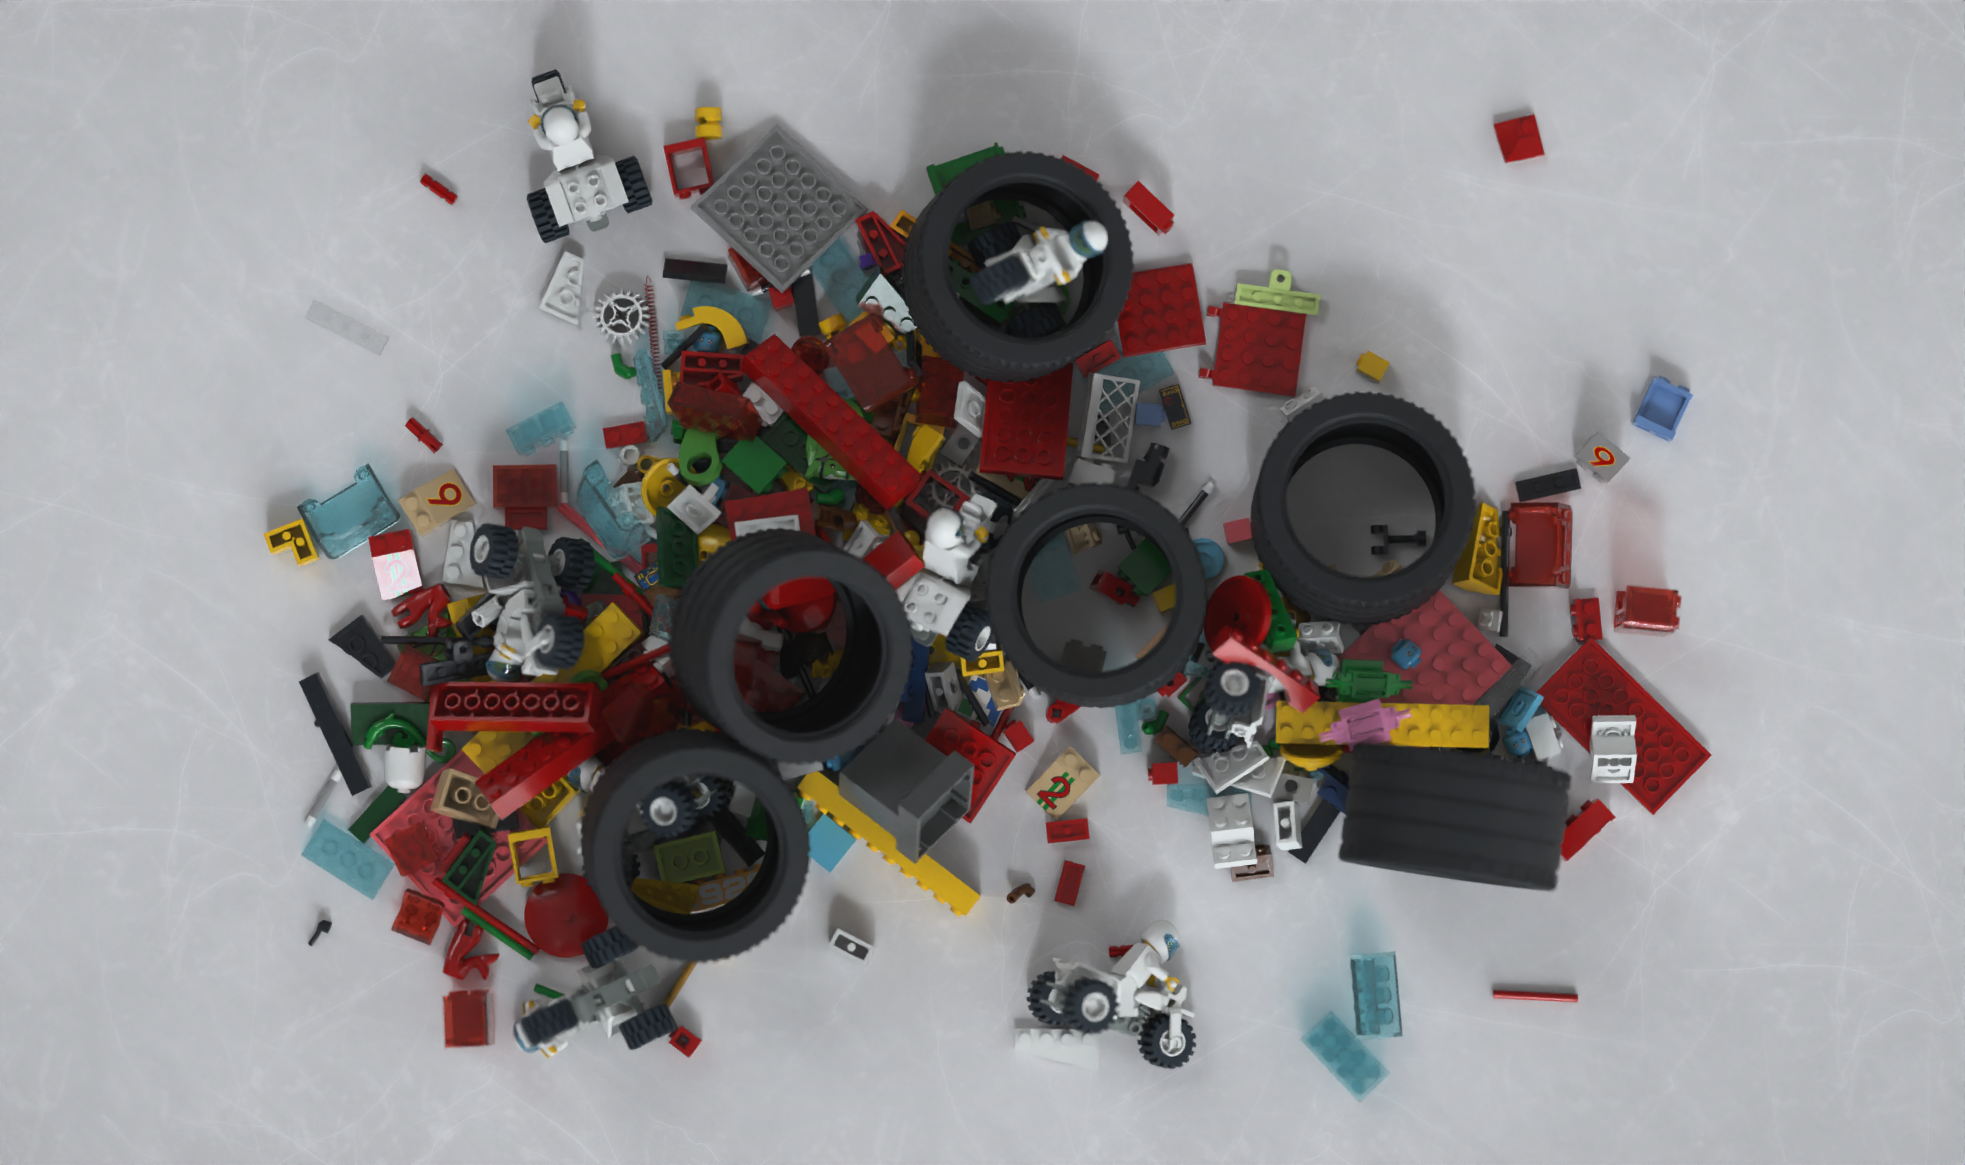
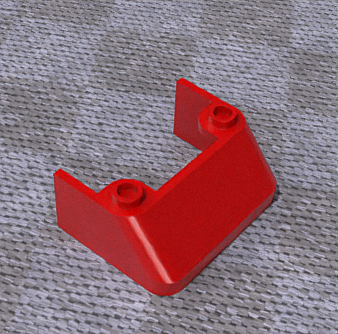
M816 525V536L831 543L822 527ZM804 577L780 584L763 595L761 599L768 608L776 610L833 595L835 589L826 578Z

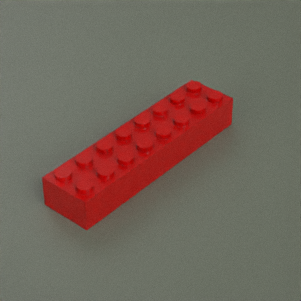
M445 682L436 684L429 720L438 731L596 733L603 693L595 683Z

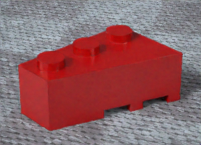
M875 211L855 219V224L869 252L872 254L876 266L880 264L888 276L901 271L904 264L902 263V257L906 242Z
M682 351L679 397L706 391V386L720 372L735 383L742 382L744 372L741 370L745 355Z
M1588 799L1581 805L1580 809L1582 811L1577 816L1572 814L1565 821L1563 843L1560 844V848H1562L1561 858L1564 861H1568L1609 821L1616 818L1599 799L1592 801Z

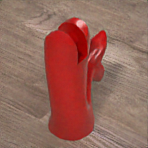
M443 583L436 584L410 596L391 610L393 617L399 616L408 610L410 611L411 615L397 623L400 629H406L414 625L429 608L428 636L436 637L439 628H447L453 624L452 621L440 616V612L447 604L452 602L451 596Z
M759 600L746 615L751 622L759 624L765 630H770L773 625L781 629L789 628L787 620L782 615L772 610L762 609Z
M464 919L459 924L451 940L442 973L464 980L473 968H477L482 978L486 980L490 972L489 965L494 963L500 954L476 955L464 959L465 955L479 943L483 934V928L476 924L472 936L465 935L470 920Z

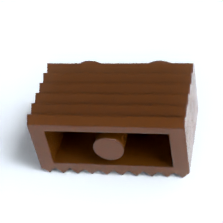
M1167 725L1154 739V743H1157L1160 749L1166 751V754H1170L1173 760L1179 762L1182 768H1186L1199 753Z

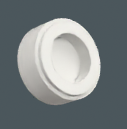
M626 445L620 451L621 461L626 466L637 465V461L641 457L640 450L634 445Z

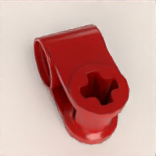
M1057 700L1046 710V719L1052 724H1058L1070 714L1072 715L1081 706ZM1052 709L1061 712L1059 714L1060 719L1051 717Z

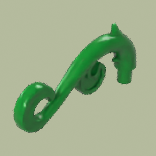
M391 713L370 726L366 732V740L363 745L364 748L370 750L374 741H377L379 736L385 735L383 731L391 728L403 730L408 734L407 738L402 737L403 732H398L394 736L393 742L396 747L411 748L415 740L421 747H424L427 742L413 725L404 720L393 718L394 713ZM443 738V746L447 749L445 755L439 756L427 749L426 753L439 763H447L455 756L456 745L452 740Z

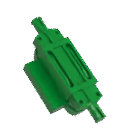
M1342 659L1341 671L1335 672L1332 675V679L1327 678L1326 682L1328 683H1325L1326 687H1335L1338 690V701L1369 702L1380 699V697L1389 698V695H1398L1400 689H1412L1413 686L1411 685H1413V682L1411 680H1401L1400 674L1383 671L1384 661Z

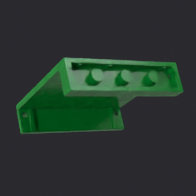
M996 142L992 147L934 166V164L926 166L935 196L954 177L974 163L981 162L985 158L998 154L1002 156L1005 153L1003 146L999 147ZM994 200L995 207L999 208L1001 218L998 219L1000 224L1012 222L1014 216L1022 220L1027 217L1024 206H1019L1018 200ZM969 221L956 224L951 235V242L957 246L969 243L978 235L998 225L971 230Z

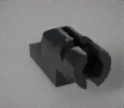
M1151 442L1148 451L1143 457L1145 461L1136 459L1127 487L1139 491L1140 487L1136 486L1138 483L1154 488L1160 482L1165 466L1158 459H1167L1170 448Z

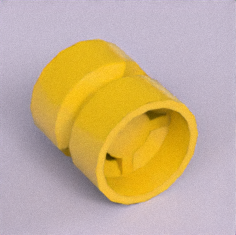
M719 107L696 108L695 121L698 123L695 127L696 139L702 137L705 140L722 139V126L719 124L722 121V109Z
M843 313L831 316L818 324L822 334L827 336L826 343L830 351L836 350L835 347L850 344L855 340L850 329H846L847 322ZM839 331L840 335L834 336V333Z

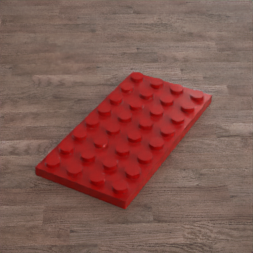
M1592 637L1536 692L1544 697L1540 706L1550 716H1553L1554 720L1590 755L1589 743L1593 716L1635 715L1634 738L1637 757L1633 783L1620 784L1651 815H1654L1712 756Z

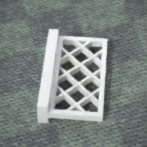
M1088 373L1076 456L1121 463L1128 462L1140 380ZM1104 379L1111 380L1115 386L1107 394L1102 388ZM1126 383H1133V392L1126 397L1121 387ZM1118 390L1123 400L1114 405L1109 396ZM1106 399L1112 408L1103 415L1099 406ZM1126 402L1130 407V412L1123 418L1117 408ZM1115 411L1120 421L1111 426L1105 417ZM1103 420L1109 429L1099 435L1096 425ZM1123 423L1127 431L1123 437L1119 438L1114 429ZM1112 432L1117 441L1108 447L1102 438ZM1100 441L1106 450L1099 455L1092 454L1093 445ZM1118 444L1124 449L1122 458L1115 457L1111 452V449Z

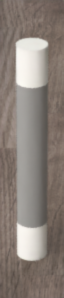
M560 440V503H568V440Z
M336 769L306 819L304 823L306 826L312 828L342 776L339 770Z

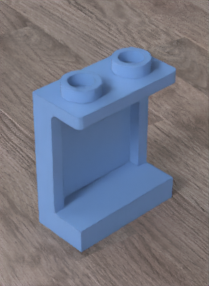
M1659 376V378L1655 377L1652 379L1632 425L1670 442L1675 436V431L1693 394L1689 393L1690 390L1682 385L1676 387L1670 384L1671 381L1669 379Z

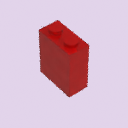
M899 530L863 558L864 561L871 564L880 571V574L887 578V581L893 585L894 591L925 567L910 541Z

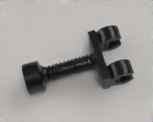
M1371 525V534L1383 533L1384 546H1371V555L1388 554V544L1414 542L1417 544V547H1426V530H1417L1414 536L1388 535V525Z

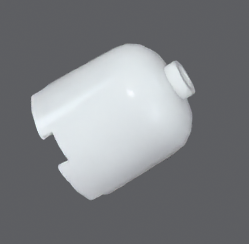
M393 744L384 745V779L387 785L397 788L398 793H410V789L419 787L423 783L425 775L426 746L413 745L411 748L393 747Z

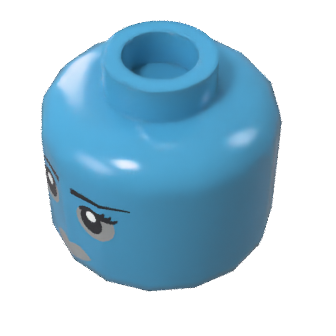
M706 325L708 330L693 344V348L697 352L717 353L720 350L721 333L715 330V326Z
M1400 639L1390 650L1392 652L1391 659L1403 670L1409 667L1414 669L1421 661L1419 656L1422 651L1410 639Z
M1511 728L1505 731L1506 735L1503 737L1502 742L1511 756L1522 758L1532 751V743L1526 728H1524L1522 733Z

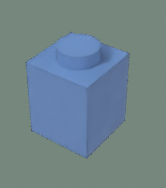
M1137 403L1135 426L1160 427L1161 422H1165L1166 410H1162V404Z

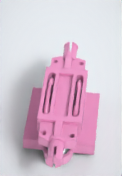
M1380 699L1338 710L1341 721L1332 723L1331 731L1319 733V737L1328 735V737L1320 738L1321 742L1334 739L1337 744L1347 742L1349 750L1353 751V747L1357 743H1381L1391 740L1389 730L1399 727L1401 719L1412 716L1411 713L1402 715L1410 712L1409 708L1398 712L1393 706L1383 709Z

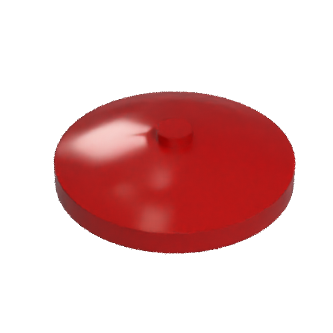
M1237 575L1226 579L1215 589L1208 601L1204 621V635L1210 649L1209 640L1226 625L1233 629H1238L1243 636L1253 639L1258 646L1261 645L1271 621V601L1263 584L1254 578Z
M562 873L558 874L559 877L555 878V882L544 884L540 882L533 889L525 905L524 921L528 935L542 951L556 957L571 958L584 954L581 948V944L584 941L607 930L609 916L596 893L592 891L593 887H588L586 884L588 882L587 878L584 879L583 876L577 874Z

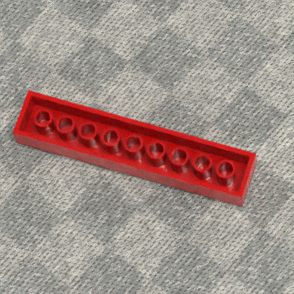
M773 334L744 356L741 370L886 510L917 488L921 474L777 335Z
M650 661L637 666L602 691L603 696L596 733L544 732L475 781V784L501 820L675 698L665 680Z

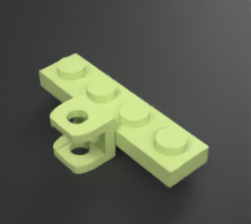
M1274 269L1270 274L1268 287L1237 283L1235 304L1318 315L1321 295L1291 291V273L1285 270ZM1279 274L1284 276V281L1282 283L1277 281V276Z

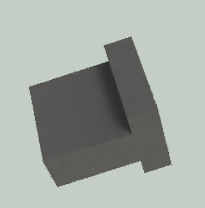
M895 719L840 771L839 795L896 837V850L916 864L970 811L974 764L956 751L952 752L948 757Z

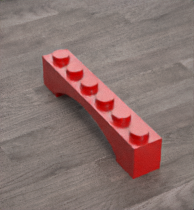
M1226 625L1209 640L1213 655L1225 663L1241 662L1251 664L1277 678L1285 687L1284 692L1288 704L1301 713H1304L1320 698L1319 686L1313 679L1306 678L1298 669L1291 668L1283 659L1276 658L1268 649L1261 648L1253 639L1243 636L1238 629H1233Z

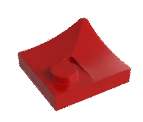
M1534 114L1493 125L1505 164L1545 155Z

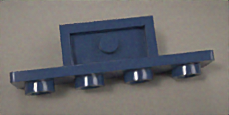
M912 637L911 670L908 672L907 677L909 679L905 683V691L900 696V702H904L902 720L922 723L924 720L927 687L925 672L928 670L930 646H924L916 642Z
M1332 764L1317 768L1319 772L1328 778L1317 794L1346 815L1347 791L1350 790L1348 774L1337 769Z

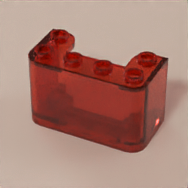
M1627 585L1626 591H1616L1614 632L1659 637L1673 634L1676 629H1679L1680 617L1676 616L1677 608L1681 606V595H1678V590Z
M489 989L470 990V994H468V990L449 991L448 996H443L445 1048L489 1046L495 1044L493 993H489Z

